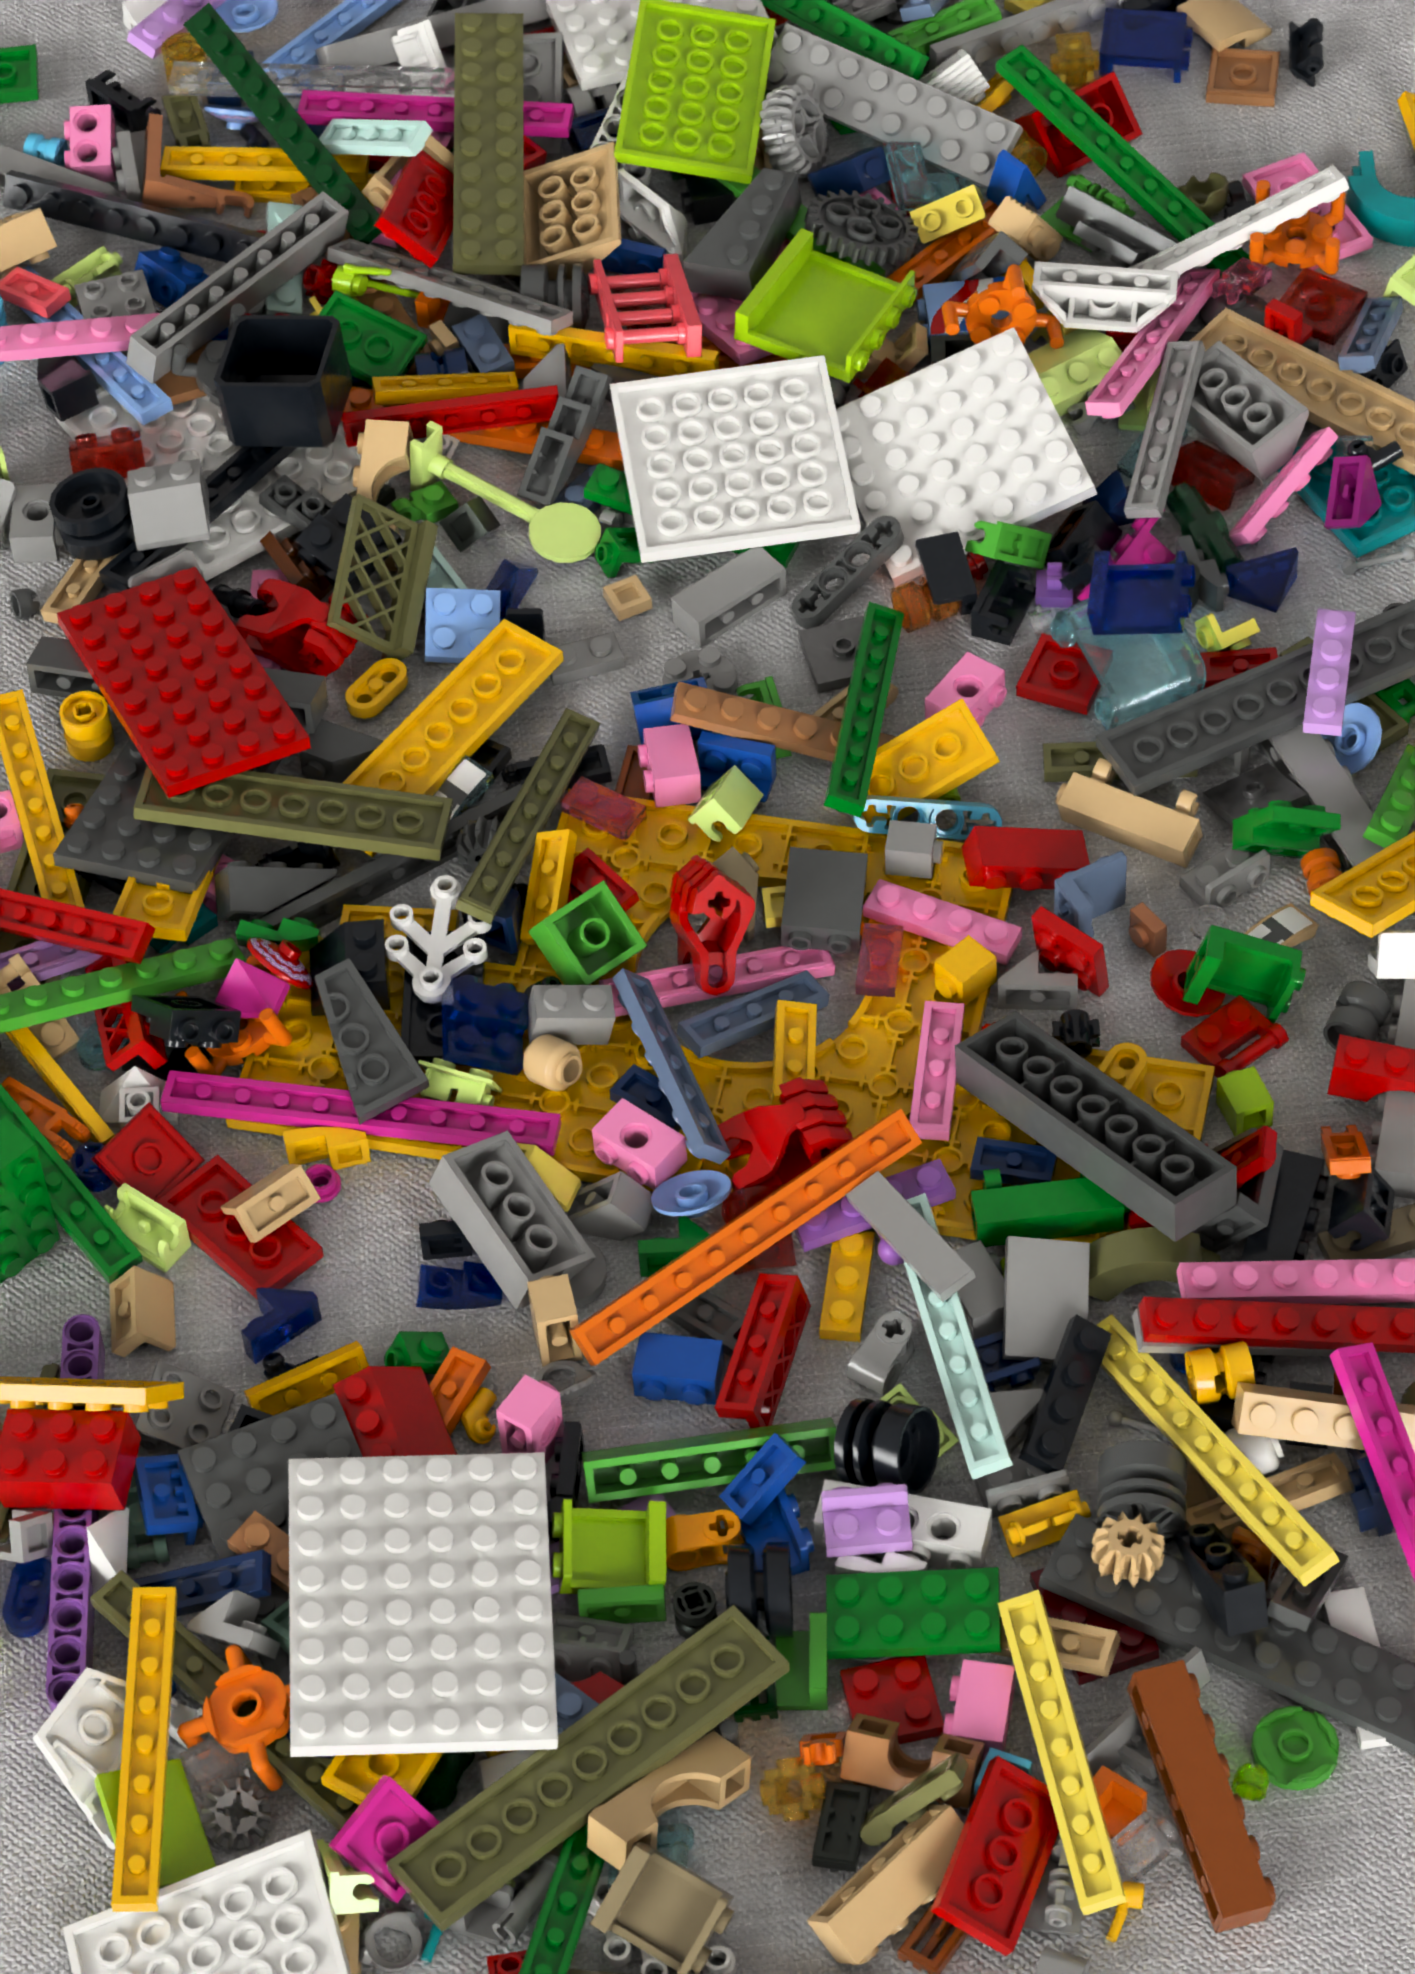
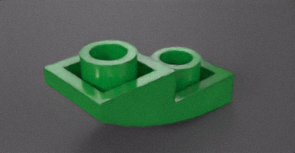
M283 917L278 931H275L271 924L259 919H253L252 922L241 919L235 933L238 945L247 947L249 938H261L278 945L284 939L294 944L301 952L309 951L322 940L320 929L316 928V924L300 917H295L294 920Z

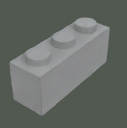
M762 547L750 548L745 552H741L728 563L716 570L710 571L704 578L688 588L680 590L671 598L673 623L701 648L787 594L786 568Z

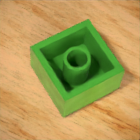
M604 880L543 919L528 931L564 985H591L647 947V944Z

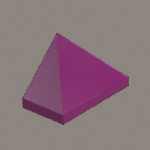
M1367 455L1334 457L1324 527L1326 529L1361 528L1382 506L1371 459Z

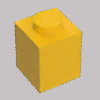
M970 935L966 936L935 961V986L942 996L947 999L951 998L956 1003H965L966 1006L997 982V957Z

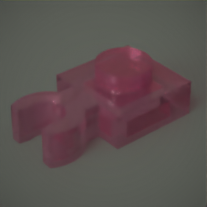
M1243 257L1222 272V279L1216 280L1212 284V298L1216 299L1220 295L1227 294V304H1235L1238 302L1241 293L1251 296L1271 282L1272 268Z

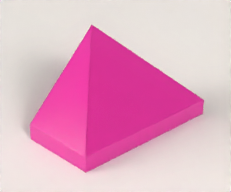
M236 958L218 992L215 1002L240 1010L241 1018H259L260 1012L266 1008H271L278 1015L290 986L286 981Z

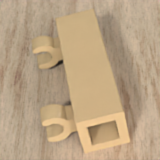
M1099 758L1096 762L1091 778L1073 772L1068 784L1063 783L1060 786L1056 796V804L1062 821L1187 868L1203 837L1200 820L1194 818L1200 806L1198 802H1195L1198 794L1183 789L1174 810L1142 797L1134 796L1131 793L1111 786L1116 772L1112 770L1110 762L1103 758Z

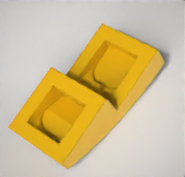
M308 1127L282 1132L289 1164L302 1165L329 1158L331 1168L338 1170L371 1162L366 1132L341 1127Z

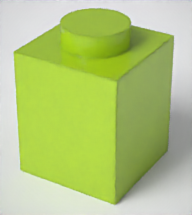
M1254 1066L1243 1070H1233L1217 1078L1216 1103L1234 1136L1250 1128L1259 1129L1262 1126H1272L1274 1101Z

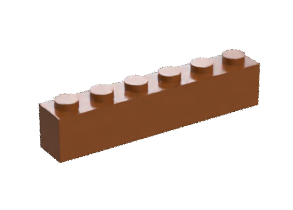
M1184 1660L1134 1672L1127 1691L1215 1934L1266 1920L1274 1905L1273 1903L1276 1901L1274 1886L1268 1876L1263 1877L1258 1863L1260 1861V1850L1257 1840L1253 1835L1248 1836L1243 1822L1245 1819L1244 1805L1238 1794L1233 1795L1228 1782L1230 1778L1229 1765L1223 1753L1218 1754L1214 1744V1724L1208 1713L1203 1714L1198 1700L1200 1698V1687L1195 1674L1188 1673Z

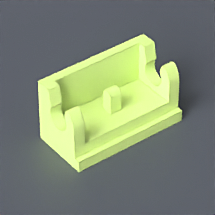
M734 765L708 787L687 820L692 825L696 823L712 840L721 842L723 835L715 829L714 822H722L729 831L737 834L743 829L764 794Z
M124 1182L117 1189V1198L119 1199L117 1208L114 1210L106 1204L104 1209L142 1254V1259L166 1273L191 1247L186 1220Z
M317 1839L328 1882L329 1898L336 1915L379 1912V1899L377 1896H374L369 1885L374 1882L373 1876L368 1872L356 1871L351 1865L344 1867L340 1856L328 1846L329 1843H325L324 1839Z

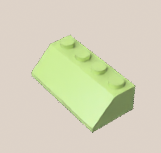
M1077 329L1063 336L1064 345L1059 349H1053L1050 343L1028 353L1059 417L1069 413L1067 409L1072 405L1085 402L1088 399L1087 392L1099 385L1121 356L1122 351L1112 337L1097 330Z

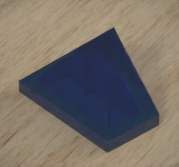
M1296 547L1226 566V576L1229 585V594L1227 596L1276 613L1297 578L1298 550Z
M508 559L503 560L486 590H500V622L504 618L506 619V610L508 608H517L536 578L538 568Z

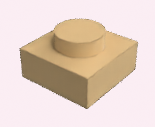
M441 319L429 325L432 341L429 342V347L437 356H441L444 350L460 348L457 338Z
M637 575L603 587V597L618 621L653 609L652 598Z

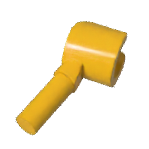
M1130 1881L1122 1883L1127 1902L1117 1905L1115 1916L1106 1936L1107 1940L1114 1943L1117 1941L1127 1917L1128 1908L1142 1909L1144 1900L1143 1883Z

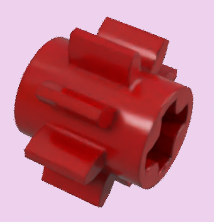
M322 259L320 266L316 264L310 265L303 276V287L307 290L305 294L310 297L315 296L319 304L325 305L334 293L332 290V278L335 270L338 268L337 264Z

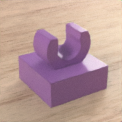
M1047 562V570H1036L1035 607L1073 608V589L1069 591L1060 581L1064 572L1061 562Z

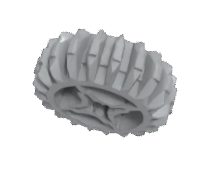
M783 85L767 93L766 99L762 101L763 110L760 111L762 124L759 125L763 134L761 140L765 144L764 152L769 154V162L775 165V170L797 173L798 179L808 177L807 174L822 168V164L826 162L825 153L829 150L826 144V140L829 138L826 134L827 124L823 119L824 111H821L819 108V100L814 99L813 92L807 90L804 85Z

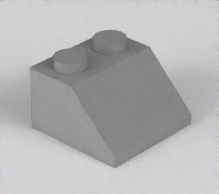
M200 459L182 460L171 464L141 467L128 471V499L138 551L210 539L209 490Z

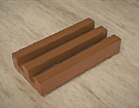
M933 1901L897 1952L898 1959L903 1962L909 1960L913 1963L915 1969L919 1971L924 1969L928 1974H941L968 1934L956 1927L932 1961L930 1957L953 1927L951 1923L943 1920L920 1953L915 1951V1948L939 1917L930 1912Z

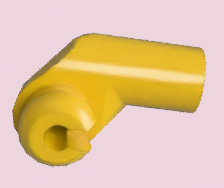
M481 1387L461 1415V1421L467 1436L478 1444L488 1443L496 1433L495 1423L491 1425L486 1414L496 1402L497 1397L493 1391L485 1387Z

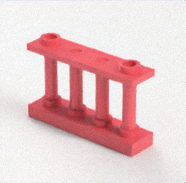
M664 254L663 268L658 269V272L614 276L605 275L601 259L593 260V273L588 274L589 295H595L605 326L606 349H612L616 363L623 362V345L665 341H677V344H683L687 358L701 357L702 324L678 254ZM659 287L658 291L611 294L610 291L619 289ZM665 304L663 309L617 312L616 309ZM671 322V327L623 330L622 326Z

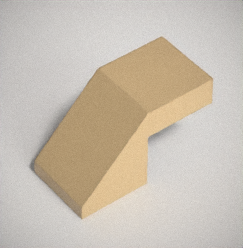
M915 322L894 343L885 338L881 348L878 351L874 350L870 355L864 371H858L854 379L907 374L928 354L927 328Z

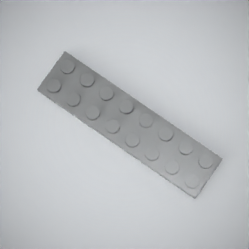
M788 23L785 24L771 51L765 91L772 92L773 89H778L779 86L791 84V86L804 85L807 90L813 92L814 99L819 100V108L821 111H824L823 117L985 189H988L998 154L1003 149L1011 154L1023 132V128L1019 124Z

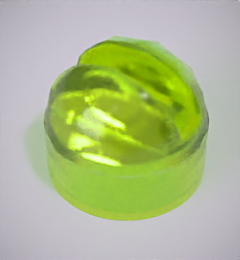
M1245 1763L1237 1769L1231 1789L1243 1799L1252 1801L1262 1800L1267 1794L1269 1775L1261 1764L1257 1763L1252 1768L1250 1763Z

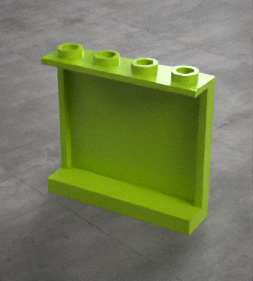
M801 228L735 313L734 339L788 360L824 355L828 375L850 383L858 371H864L874 350L878 351L881 348L890 328L895 329L905 308H911L914 304L918 289L914 287L916 272L910 270L903 281L899 283L813 250L814 233Z

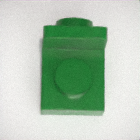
M606 527L600 543L596 547L595 559L607 578H615L622 563H641L635 528Z

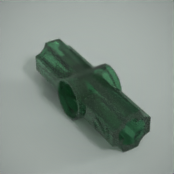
M1187 483L1175 486L1173 491L1167 496L1166 505L1181 526L1182 536L1191 535L1195 548H1201L1204 561L1215 559L1220 573L1225 572L1228 580L1235 578L1237 573L1244 568L1245 559L1230 539L1223 515L1218 510H1210L1195 486H1189Z

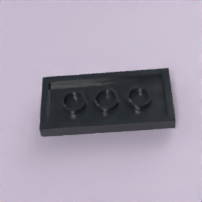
M484 933V934H477L476 936L473 937V938H480V939L484 940L485 943H486V935H485V933ZM407 936L410 953L426 966L428 955ZM463 945L444 957L443 966L464 953ZM476 949V950H472V951H470V952H471V953H478V952H480L481 950H477V949ZM485 961L471 966L451 980L452 987L447 997L443 1001L434 1004L425 1003L416 996L412 988L413 976L405 970L401 1038L416 1062L418 1063L419 1060L432 1063L433 1058H440L455 1065H481Z

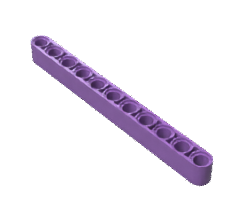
M75 1315L67 1320L62 1330L60 1378L104 1379L105 1347L99 1323L90 1315ZM73 1406V1409H70V1410H80V1409H84V1410H85V1406H83V1407H75V1406ZM54 1509L46 1695L51 1712L86 1667L93 1669L95 1608L92 1606L90 1599L93 1595L87 1527L99 1520V1510ZM82 1514L78 1517L72 1518V1516ZM80 1550L77 1553L69 1554L72 1551ZM78 1586V1588L74 1590H68L71 1587ZM78 1623L73 1627H66L69 1624ZM77 1660V1661H75V1662L72 1663V1664H68V1665H65V1664H64V1663H66L67 1661Z

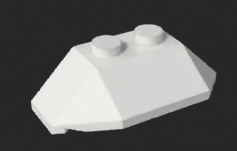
M623 168L618 170L621 238L666 248V254H678L684 271L683 260L687 257L688 224L685 216Z
M1035 261L1032 291L1065 328L1137 333L1176 301L1178 271Z

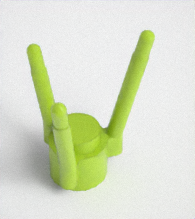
M345 263L338 266L332 278L333 292L337 290L353 299L357 296H363L367 287L415 299L420 293L369 280L365 276H389L392 274V271L387 268L355 266Z

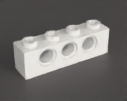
M825 1479L821 1492L842 1486L851 1488L867 1486ZM908 1494L913 1550L895 1553H909L922 1561L928 1562V1565L948 1569L983 1568L992 1533V1509ZM820 1495L813 1521L815 1544L826 1548L822 1498ZM949 1536L951 1538L942 1540L938 1539L937 1537ZM886 1553L866 1555L872 1558H884Z

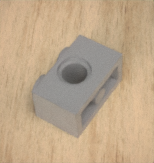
M58 483L17 485L18 491L12 503L9 532L14 563L58 561L59 546L65 545L49 507L51 493L58 486Z

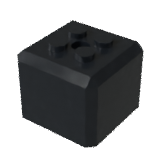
M244 315L234 321L214 382L228 438L235 446L327 448L334 442L353 383L340 323L335 317Z

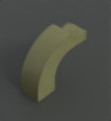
M1155 1227L1135 1228L1116 1232L1090 1243L1089 1295L1109 1302L1127 1288L1150 1281L1178 1283L1176 1271L1180 1262H1221V1256L1202 1248L1200 1235L1193 1232L1176 1242Z

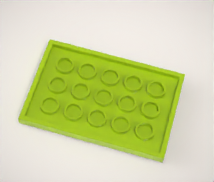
M640 0L614 151L617 162L750 184L754 169L759 125L761 122L760 111L763 109L762 101L765 96L776 19L666 0Z

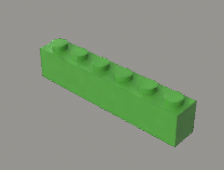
M832 1417L581 1452L588 1502L596 1503L730 1484L774 1433L784 1438L806 1461L796 1474L836 1469L834 1462L836 1426Z

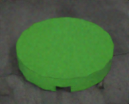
M1298 1706L1278 1708L1262 1717L1257 1724L1251 1743L1252 1760L1256 1770L1263 1778L1277 1787L1296 1791L1314 1788L1327 1780L1337 1766L1339 1740L1335 1728L1323 1715L1316 1711L1313 1714L1309 1711H1303V1707Z

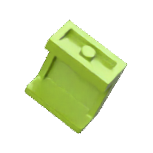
M563 1498L560 1512H553L552 1538H559V1552H553L551 1574L552 1578H559V1593L578 1594V1589L664 1584L665 1588L666 1501H649L646 1511L572 1508V1499Z

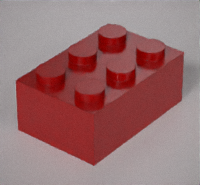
M7 1409L0 1437V1501L3 1507L125 1510L141 1442V1437L129 1412Z

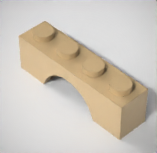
M366 419L365 431L359 432L357 439V452L361 454L360 466L355 465L353 470V486L357 487L356 495L360 494L377 503V497L383 485L393 476L410 470V442L414 439L409 422ZM389 526L391 529H393L396 533L400 535L397 526ZM390 554L384 563L388 570L397 571V564Z
M714 1730L665 1765L652 1771L605 1804L597 1806L588 1815L587 1848L620 1871L634 1845L642 1841L657 1850V1818L662 1813L672 1808L686 1805H700L720 1810L749 1790L751 1756Z

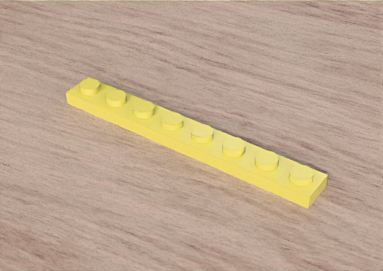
M1038 1589L997 1603L1080 1909L1085 1916L1125 1903L1127 1898L1043 1597Z

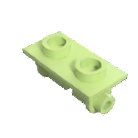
M103 245L50 281L69 288L71 295L69 303L75 307L78 303L74 285L120 275L122 273L119 270V265L123 261L117 252L110 253Z
M433 1058L432 1063L422 1060L418 1061V1064L426 1071L425 1075L429 1081V1087L420 1092L422 1097L449 1101L452 1091L457 1090L455 1102L493 1106L495 1097L490 1095L491 1091L502 1092L501 1087L492 1080L493 1075L486 1071L470 1068L469 1073L455 1070L456 1065L440 1058Z

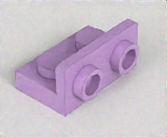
M881 1483L874 1487L862 1488L842 1486L821 1492L827 1558L913 1550L906 1484Z

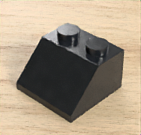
M384 919L344 922L309 950L310 976L313 980V986L310 989L312 1016L325 1015L316 986L315 976L350 958L382 1009L390 1010L389 959L386 956L385 950L387 938Z

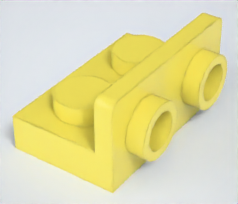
M974 184L909 212L911 218L914 219V225L918 226L917 233L923 244L981 221L987 216L982 205L985 202L982 193Z

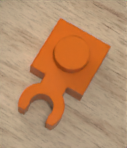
M847 1731L804 1734L799 1741L800 1757L803 1760V1764L810 1765L813 1762V1765H830L838 1763L839 1757H843Z

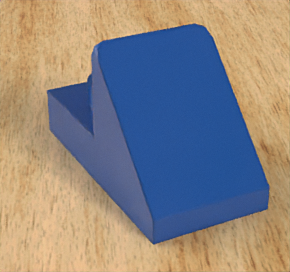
M1003 149L998 154L986 192L987 198L999 206L1005 197L1011 196L1022 205L1028 203L1039 210L1047 199L1027 165Z

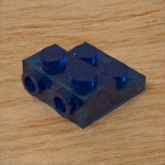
M472 975L453 978L442 995L443 1060L518 1076L523 1069V1033L528 1027V994L517 992L516 987L509 983H500L496 986L480 984L479 979Z

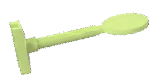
M431 420L426 425L427 439L425 442L422 443L416 439L410 442L411 491L431 485L438 478H447L529 522V541L533 549L543 558L557 563H573L586 559L595 552L601 540V524L596 515L586 507L575 503L558 502L545 506L542 509H537L453 464V460L443 456V427Z

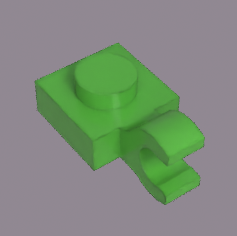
M438 481L409 493V499L399 498L393 501L391 507L396 513L414 522L422 519L423 521L428 520L435 523L457 510L458 502L444 483Z

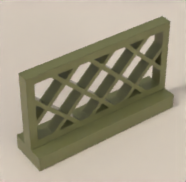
M360 494L352 497L327 626L381 651V659L395 658L401 661L413 654L438 525L428 520L418 524ZM362 509L371 514L377 527L367 530L361 518ZM395 525L406 531L403 544L398 546L389 526ZM380 531L389 549L381 554L370 536ZM360 539L370 556V559L363 562L360 561L354 549L355 541ZM390 554L398 566V573L394 577L390 575L382 559ZM371 563L374 564L383 581L374 586L364 566ZM355 571L364 589L357 594L353 592L348 582L349 573ZM384 586L392 599L391 607L385 609L376 592L377 589ZM366 594L376 612L375 615L368 618L357 599ZM344 604H349L357 623L351 624L340 618ZM379 618L386 631L385 639L376 636L369 622Z

